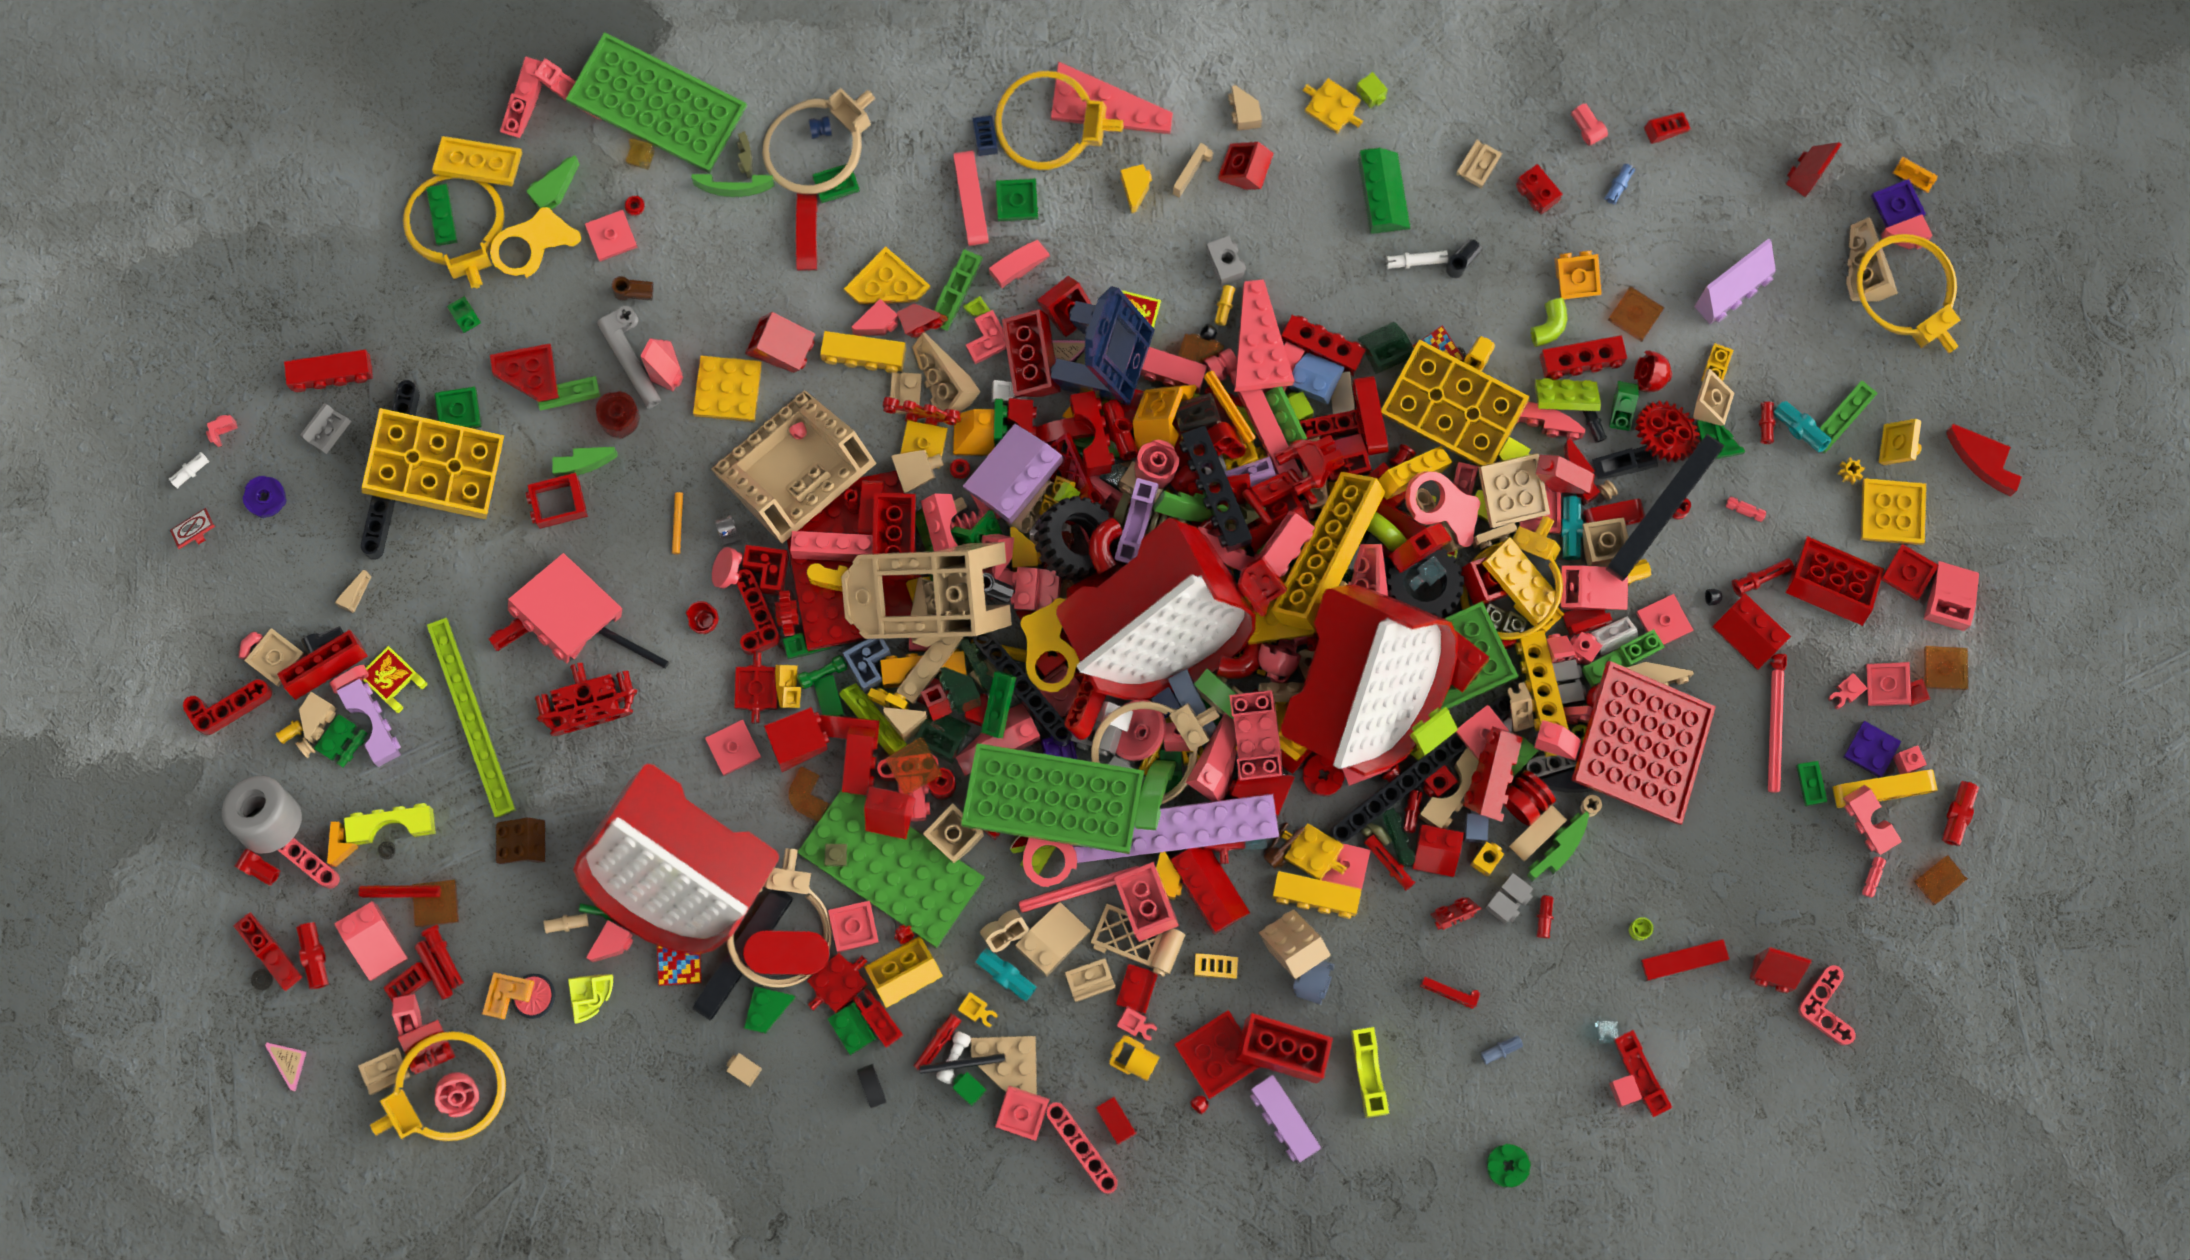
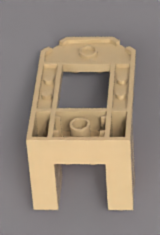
M968 543L934 552L857 555L852 566L841 577L845 619L851 625L854 624L865 639L978 636L1011 626L1010 605L985 604L982 569L1006 563L1005 543ZM933 574L936 615L886 616L882 575Z

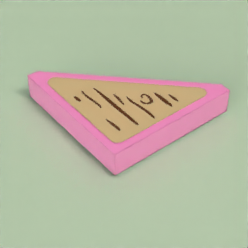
M1052 340L1055 359L1074 362L1085 351V341Z
M266 1043L265 1046L290 1090L296 1091L306 1052Z

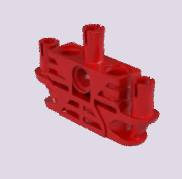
M577 663V667L575 664L571 665L570 669L575 684L550 691L553 697L554 712L551 711L548 694L534 697L539 716L536 718L537 721L543 722L551 730V736H560L631 715L633 710L630 707L638 690L633 689L629 671H622L624 679L621 672L616 674L621 691L617 693L614 678L611 674L587 680L583 663ZM588 689L589 694L587 697H579L581 690ZM624 701V709H620L619 703ZM559 720L560 726L556 727L553 721Z

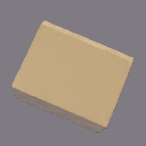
M1711 369L1706 370L1696 401L1693 419L1722 426L1725 425L1734 392Z
M884 707L883 712L886 720L904 741H907L928 724L926 711Z

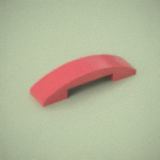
M546 58L534 73L537 79L565 100L576 82ZM588 113L589 115H591V116H593V117H595V118H597V119H599V120L602 121V119H600V118H598V117H596V116H594V115Z

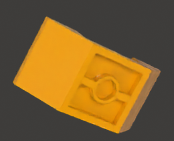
M1196 385L1160 387L1144 391L1133 420L1134 438L1138 452L1144 444L1154 440H1163L1175 447L1179 434L1172 425L1179 404L1192 401L1197 388Z

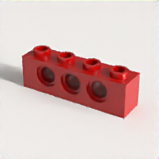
M1292 314L1281 336L1284 344L1289 342L1304 349L1305 354L1310 353L1344 367L1343 372H1350L1352 376L1355 375L1366 351L1360 343L1345 340L1341 334H1333L1326 331L1324 326L1309 323L1305 317L1300 315L1295 316ZM1308 332L1311 337L1303 338L1300 334ZM1327 341L1329 346L1322 347L1319 342ZM1344 349L1347 355H1339L1337 351Z
M1622 335L1543 349L1539 356L1544 378H1551V380L1560 379L1563 375L1568 374L1578 376L1585 371L1595 373L1607 367L1617 369L1622 367L1627 360ZM1599 352L1606 353L1608 358L1600 357ZM1579 356L1587 357L1588 362H1582ZM1564 359L1569 365L1563 366L1559 360Z

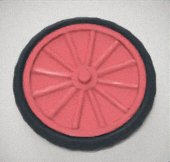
M528 974L522 977L523 979L534 981V986L529 1003L511 999L514 1009L522 1017L529 1019L545 1015L550 1011L555 1001V989L552 982L541 974Z

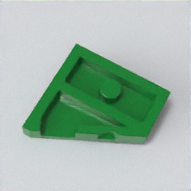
M1701 420L1696 421L1697 430L1700 433V442L1709 434L1725 445L1716 459L1745 453V449L1737 444L1733 439L1734 436L1723 425L1720 426Z
M755 986L744 1028L766 1034L785 1009L795 1000L796 996Z

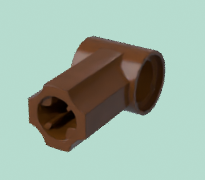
M623 276L615 278L612 282L613 294L618 300L623 301L628 298L652 300L653 282L628 280ZM619 286L627 287L624 291L617 290Z

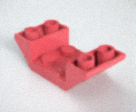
M1272 690L1229 695L1231 713L1234 716L1239 780L1282 776L1280 737Z

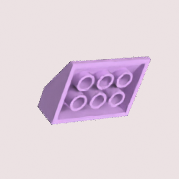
M1767 239L1706 286L1694 307L1710 325L1714 321L1719 323L1727 316V311L1730 309L1736 310L1742 304V300L1745 297L1750 299L1758 292V287L1761 285L1765 287L1773 280L1772 276L1776 269L1771 240Z
M1014 424L963 485V488L1009 524H1012L1063 463V458L1060 453L1047 443Z

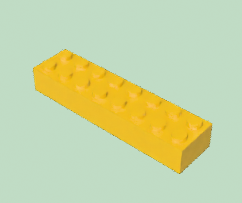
M1346 472L1340 473L1314 525L1312 537L1308 542H1305L1285 582L1287 592L1277 598L1271 609L1281 624L1316 632L1314 622L1325 590L1339 586L1385 494L1377 478Z

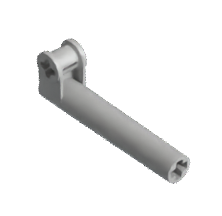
M623 306L599 319L597 325L645 406L649 409L658 405L661 399L624 335L625 332L637 326L638 316L631 307ZM626 315H629V320H626Z

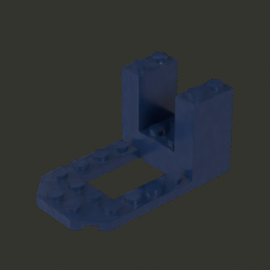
M1111 286L1098 298L1096 305L1076 301L1074 307L1070 310V321L1082 334H1085V365L1057 358L1050 374L1051 378L1064 391L1077 394L1095 391L1097 398L1107 401L1117 400L1120 404L1130 406L1155 329L1118 287Z

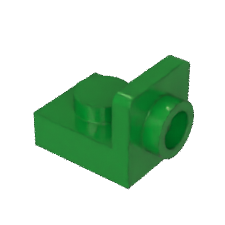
M465 296L447 306L463 333L481 323Z

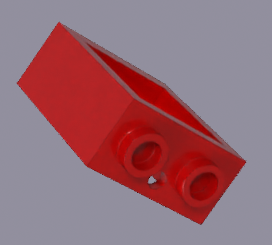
M576 473L527 485L529 491L525 492L527 502L532 504L533 508L530 516L533 524L536 523L539 529L588 517L580 480ZM570 486L576 511L543 519L537 494Z

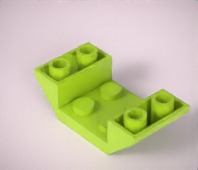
M1446 707L1442 710L1439 708L1435 709L1428 715L1431 719L1426 723H1423L1421 720L1412 727L1414 732L1409 736L1417 746L1410 754L1417 760H1420L1458 730Z

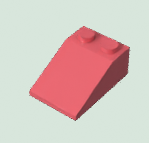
M1154 862L1114 877L1132 929L1139 942L1179 926Z
M372 901L334 923L345 944L370 981L408 959L380 908Z

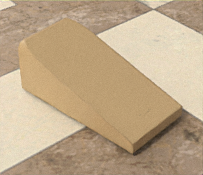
M363 570L339 596L335 604L346 611L355 612L371 579V575Z

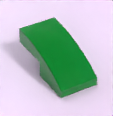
M803 633L783 639L788 659L831 649V647L808 651L805 634Z
M1160 749V760L1176 761L1172 780H1168L1165 793H1168L1182 780L1181 751L1165 752V749Z

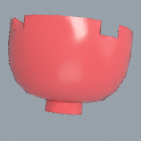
M1261 643L1258 653L1259 665L1267 672L1266 676L1277 680L1279 676L1286 677L1291 675L1297 669L1301 659V655L1292 651V654H1289L1286 648L1268 643Z
M460 1072L447 1074L436 1085L435 1104L440 1112L443 1111L451 1117H460L470 1113L476 1102L478 1103L479 1101L478 1088L474 1080L467 1074Z

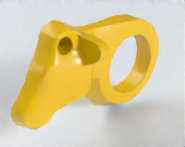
M541 208L530 220L506 228L494 238L490 250L492 262L496 268H499L506 274L514 276L524 274L527 278L539 268L545 248L560 245L575 246L581 241V235L579 231L568 226L561 218L555 215L551 209ZM508 237H521L530 246V259L521 268H509L500 260L499 247L503 240Z
M1057 598L1048 606L1037 610L1031 615L1024 616L1020 623L1027 638L1026 669L1028 677L1037 688L1047 692H1058L1068 686L1074 677L1075 669L1078 668L1077 664L1080 663L1075 650L1060 638L1062 625L1056 615V609L1065 601L1063 598ZM1050 651L1059 652L1064 655L1069 667L1065 678L1054 684L1045 683L1038 677L1036 672L1037 660L1041 655Z

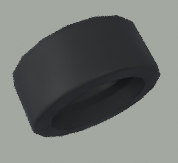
M873 1064L857 1069L870 1108L886 1103Z

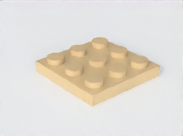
M1539 453L1478 467L1490 528L1550 514L1545 484L1536 475Z

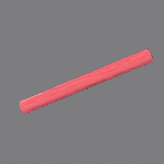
M1773 670L1771 676L1768 792L1778 793L1780 791L1783 670Z
M1139 866L1019 902L1020 911L1024 913L1116 885L1114 877L1139 868Z

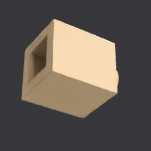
M740 1053L737 1056L733 1055L726 1065L729 1067L727 1069L728 1073L749 1087L762 1070V1068Z

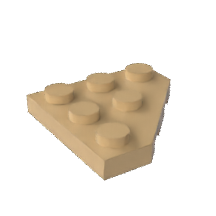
M1035 1036L971 1038V1058L1005 1053L1006 1062L978 1066L1004 1092L1007 1091L1008 1086H1012L1037 1095Z

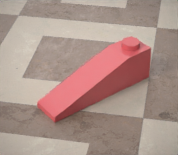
M650 338L640 356L650 380L670 391H674L675 387L680 386L683 376L673 345L668 340Z
M1361 544L1353 567L1354 573L1351 582L1348 584L1366 587L1388 596L1382 544Z
M1021 703L1009 709L1003 738H996L981 733L956 759L964 776H968L972 771L977 743L1022 750L1041 741L1040 734L1030 714Z
M1224 713L1186 781L1188 785L1212 802L1221 801L1225 798L1230 788L1237 755L1234 719L1228 714Z

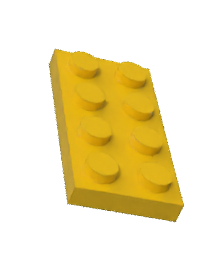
M442 136L432 171L433 174L513 187L522 150Z
M1509 537L1482 564L1535 626L1551 609L1556 591L1511 537Z

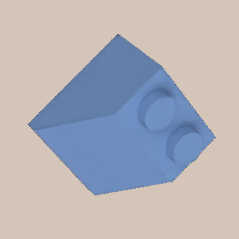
M1306 353L1295 365L1292 372L1294 383L1289 387L1294 392L1299 393L1303 391L1305 396L1329 404L1344 371V367Z

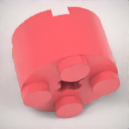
M1154 440L1144 444L1139 450L1134 465L1136 479L1140 478L1158 483L1159 489L1166 487L1173 480L1179 465V457L1175 452V448L1163 440Z

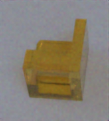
M630 138V150L626 163L649 170L655 154L653 144Z

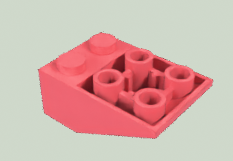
M1938 561L1939 566L1935 572L1924 620L1965 631L1971 626L1976 607L1979 573Z
M1562 566L1563 592L1561 608L1565 610H1627L1628 576L1622 582L1606 571L1607 567Z

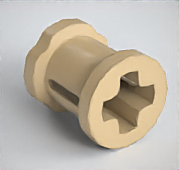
M1596 795L1587 796L1581 802V813L1584 814L1587 811L1589 817L1596 815L1602 808L1601 799ZM1594 803L1595 807L1592 809L1588 808L1587 805Z

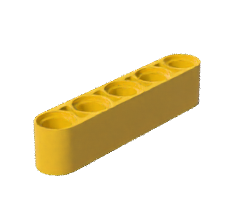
M1933 770L1845 783L1832 787L1837 808H1843L1846 805L1843 798L1863 785L1872 790L1878 802L1938 791Z

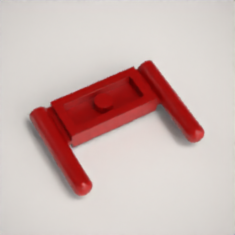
M1291 468L1287 472H1282L1252 486L1250 490H1244L1242 495L1265 525L1270 526L1273 520L1262 506L1294 492L1292 484L1302 479ZM1311 490L1302 493L1311 505L1317 503L1318 500Z

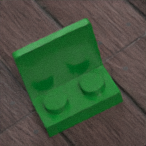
M989 510L971 530L955 526L951 530V534L959 546L968 543H982L983 535L1002 534L994 511Z

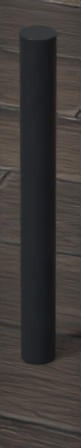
M605 627L597 632L664 669L669 664V661Z
M1005 1053L919 1065L920 1074L1006 1062Z

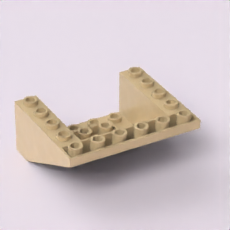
M804 390L775 416L766 421L756 432L751 434L743 443L735 447L730 454L720 460L711 470L762 525L783 544L792 536V531H798L871 469L876 462L855 431ZM799 422H803L807 430L806 436L802 439L793 438L789 428Z

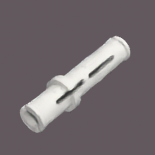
M1447 250L1386 256V263L1390 262L1386 264L1387 269L1399 267L1409 269L1410 266L1448 263V257H1446L1448 253Z

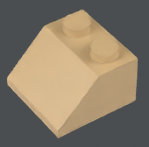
M1624 518L1583 524V545L1587 566L1607 567L1629 538Z
M952 803L923 835L955 863L967 854L984 837V834L980 829L962 827L963 813Z

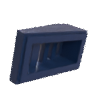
M992 115L972 118L978 157L998 154ZM989 121L988 125H977V123ZM989 128H990V131H986V132H979V131H978V130L989 129ZM991 135V138L980 139L982 136ZM992 142L990 145L981 146V143Z

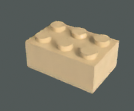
M1294 909L1285 913L1280 919L1269 924L1259 932L1268 951L1295 979L1331 956L1321 936Z

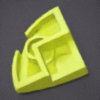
M613 974L568 978L574 1023L590 1019L599 1012L598 1008L604 1000L608 1001L613 987Z

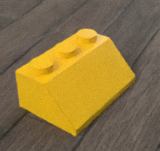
M920 936L864 967L886 1008L942 977L935 960Z

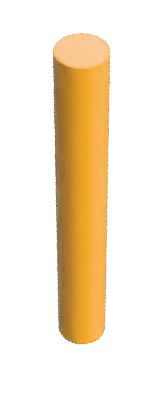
M681 492L675 493L672 554H680L683 493Z

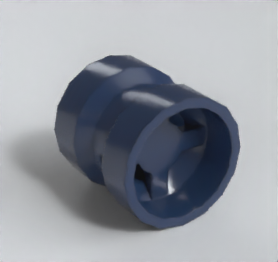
M829 116L822 117L819 120L815 118L809 119L812 139L819 138L820 135L832 136Z

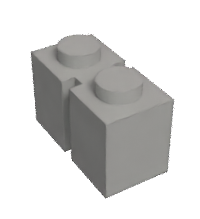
M1576 659L1552 663L1563 707L1582 704L1586 697V689L1579 680L1582 677L1581 666L1577 665Z
M1512 873L1485 909L1504 924L1509 920L1513 922L1520 913L1517 911L1521 904L1526 906L1533 897L1530 894L1533 888Z

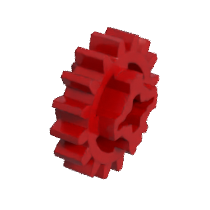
M790 590L779 591L780 602H775L778 627H783L784 636L795 635L794 625H799L797 602L791 599Z

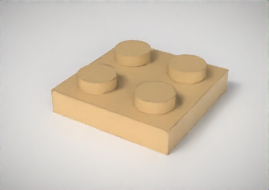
M271 628L244 661L279 687L281 681L277 673L302 659L305 654Z

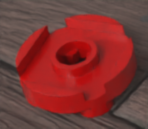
M1316 755L1309 759L1303 770V783L1307 790L1314 795L1328 797L1338 792L1345 779L1343 770L1334 766L1333 761L1321 755ZM1319 771H1327L1329 773L1327 776L1328 780L1319 779Z

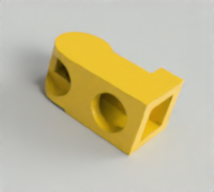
M815 563L809 566L807 575L811 584L843 592L841 577L848 568L839 565L837 571L824 568L821 564Z

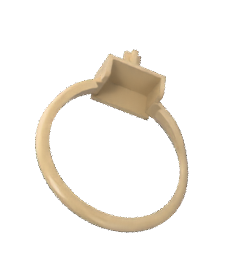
M840 88L829 100L809 99L783 112L771 124L763 142V161L768 173L773 175V179L782 187L802 194L821 193L841 184L850 176L859 161L862 149L861 133L871 125L868 115L863 109L875 97L870 91L866 90L854 101ZM811 107L830 108V112L852 133V152L847 165L837 176L821 184L800 185L786 180L775 170L771 163L769 143L773 131L785 117L795 111Z
M1150 701L1123 705L1111 712L1098 727L1092 741L1091 762L1100 763L1099 746L1102 736L1111 722L1120 715L1136 709H1151L1166 715L1168 712L1171 713L1169 715L1190 751L1193 752L1189 753L1188 767L1182 780L1174 789L1164 794L1161 803L1164 804L1175 798L1187 786L1186 781L1197 762L1198 748L1210 740L1203 726L1220 717L1214 706L1196 716L1189 703L1178 709Z
M785 848L782 869L774 868L763 887L807 894L805 897L812 903L821 918L823 938L830 949L832 939L830 917L822 901L809 888L811 873L795 871L798 850ZM733 935L727 940L728 951L736 967L746 977L758 984L776 988L788 987L799 984L813 975L799 974L781 980L761 977L743 964L736 952Z

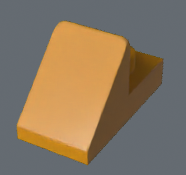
M340 822L330 823L327 864L331 867H337L359 847L354 843H343V840L346 839L344 825Z

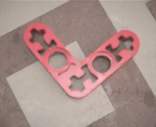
M1832 965L1823 970L1799 1005L1798 1012L1803 1019L1838 1044L1848 1045L1855 1039L1854 1029L1824 1008L1844 977L1842 969ZM1828 972H1837L1835 975L1837 979L1831 980L1829 984L1824 983L1830 978ZM1817 987L1825 988L1827 992L1825 998L1817 997L1815 993ZM1813 1001L1818 1002L1812 1007L1814 1013H1805L1807 1009L1804 1006L1811 1005ZM1827 1016L1832 1020L1830 1028L1822 1026L1821 1020L1823 1017ZM1839 1024L1840 1027H1838L1837 1029L1841 1032L1848 1031L1847 1036L1849 1037V1039L1842 1040L1841 1033L1836 1031L1833 1034L1832 1031Z

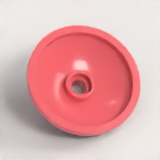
M1144 699V700H1133V701H1130V702H1128V703H1126V704L1134 703V702L1148 701V700H1145V699ZM1151 709L1132 710L1133 716L1128 732L1122 731L1116 754L1129 761H1140L1151 756L1159 748L1165 735L1166 722L1162 712Z

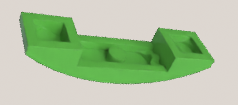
M692 174L691 177L694 186L724 197L751 196L774 187L773 175H752V183L714 182L712 174Z
M1155 760L1150 766L1139 798L1135 821L1136 829H1157L1161 816L1160 806L1168 780H1172L1176 761Z

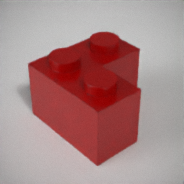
M746 545L742 565L744 569H748L751 572L762 573L760 583L762 594L779 596V591H784L789 560L787 550Z

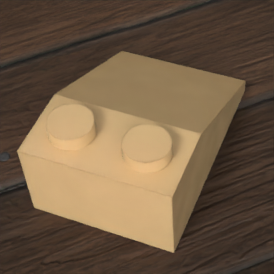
M1059 902L1015 946L1043 975L1048 977L1088 935L1090 930Z

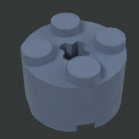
M1322 961L1301 975V977H1298L1293 986L1296 997L1321 1005L1322 999L1325 998L1332 978L1329 976L1330 970H1334V964Z

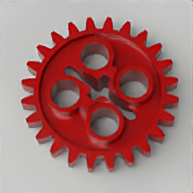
M1660 400L1656 404L1651 402L1649 406L1646 405L1638 414L1639 418L1635 421L1638 425L1635 427V430L1640 432L1637 434V437L1643 438L1640 444H1646L1645 450L1649 451L1651 449L1653 451L1652 456L1658 454L1659 460L1666 457L1668 463L1672 459L1675 463L1679 460L1684 461L1691 456L1697 448L1696 445L1700 442L1697 439L1700 433L1695 432L1698 426L1692 425L1695 419H1689L1690 413L1684 414L1682 412L1683 407L1676 409V403L1669 406L1668 401L1662 404Z

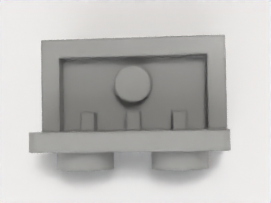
M324 403L300 436L311 446L327 454L351 421Z

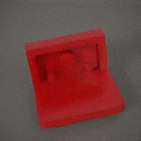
M1264 556L1242 568L1238 581L1239 592L1243 597H1247L1252 610L1255 613H1259L1261 617L1266 615L1269 602L1287 592V587Z

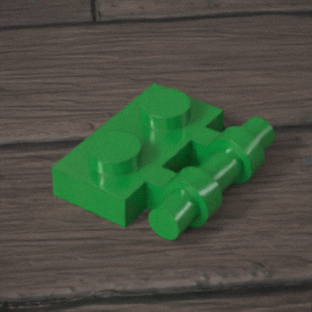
M338 714L314 749L332 761L337 755H340L341 757L337 764L344 768L347 762H351L354 758L352 755L357 748L363 745L365 742L364 738L368 733L360 729L357 735L353 734L357 726ZM348 739L352 740L348 748L344 751L342 748L345 745V743L348 741Z

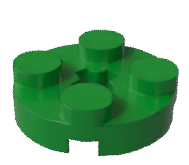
M1504 1144L1498 1146L1491 1151L1487 1158L1488 1176L1500 1187L1512 1188L1519 1186L1527 1179L1530 1173L1531 1163L1528 1155L1522 1148L1516 1145ZM1511 1160L1513 1162V1171H1505L1503 1162Z

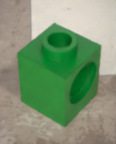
M968 1072L964 1075L960 1073L953 1081L955 1084L952 1087L953 1090L971 1107L987 1091Z

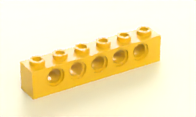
M1544 630L1518 639L1515 648L1517 655H1521V673L1526 675L1524 683L1532 698V710L1536 717L1534 719L1535 730H1540L1542 720L1564 726L1568 730ZM1535 653L1538 655V658H1531L1528 654ZM1534 672H1539V673H1541L1543 676H1542V677H1536V676H1534L1533 673H1534ZM1544 691L1547 693V696L1542 697L1538 692ZM1548 710L1552 715L1546 716L1542 711ZM1544 751L1545 757L1557 756Z

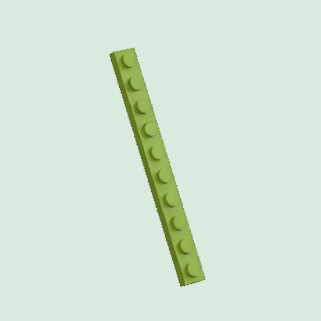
M447 618L427 624L495 818L514 812L516 809L450 623Z

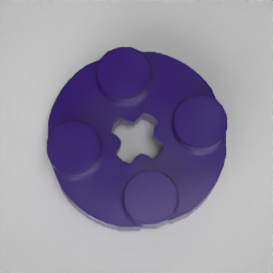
M258 476L246 484L243 503L252 514L259 518L271 517L285 506L286 492L277 479ZM262 492H264L265 494L269 493L268 499L266 501L259 500L262 497Z

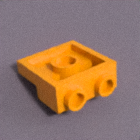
M1592 250L1580 251V256H1572V253L1559 254L1560 258L1555 259V268L1560 298L1571 299L1602 295L1598 254H1592Z

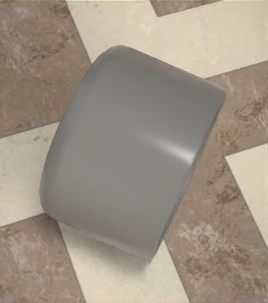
M253 776L242 780L229 791L222 806V820L226 828L247 849L255 853H271L281 849L294 838L301 825L302 812L298 802L275 779L267 776ZM264 807L257 815L246 818L255 809Z

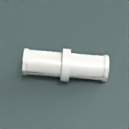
M200 452L189 463H184L182 465L183 468L170 477L169 480L178 489L190 477H195L196 472L210 461Z

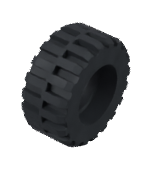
M1073 496L1070 499H1062L1041 515L1040 521L1037 522L1035 527L1037 532L1034 534V541L1038 543L1035 545V550L1040 552L1041 557L1039 559L1042 563L1046 562L1048 565L1046 568L1050 572L1056 571V576L1061 578L1066 575L1067 580L1085 579L1097 572L1089 552L1087 555H1078L1068 549L1062 538V526L1065 521L1077 523L1087 532L1090 540L1093 531L1102 522L1109 519L1108 514L1110 513L1106 509L1102 510L1100 508L1101 504L1096 501L1091 503L1090 498L1084 497L1080 500L1079 496ZM1115 540L1110 544V552L1113 557L1115 555L1114 550L1117 549L1118 544Z
M1444 548L1433 552L1402 573H1399L1395 565L1390 561L1385 572L1388 596L1445 619L1446 616H1450L1463 594L1464 576H1461V566L1456 565L1457 559L1453 555L1449 557L1447 555L1448 551ZM1415 568H1426L1433 571L1442 582L1441 594L1437 599L1428 602L1412 598L1404 587L1406 574Z

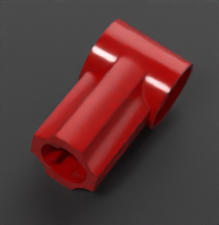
M245 848L234 865L246 874L253 875L270 886L276 882L281 871L262 860V857Z

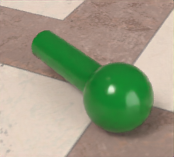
M580 903L579 912L600 915L607 921H614L598 907Z

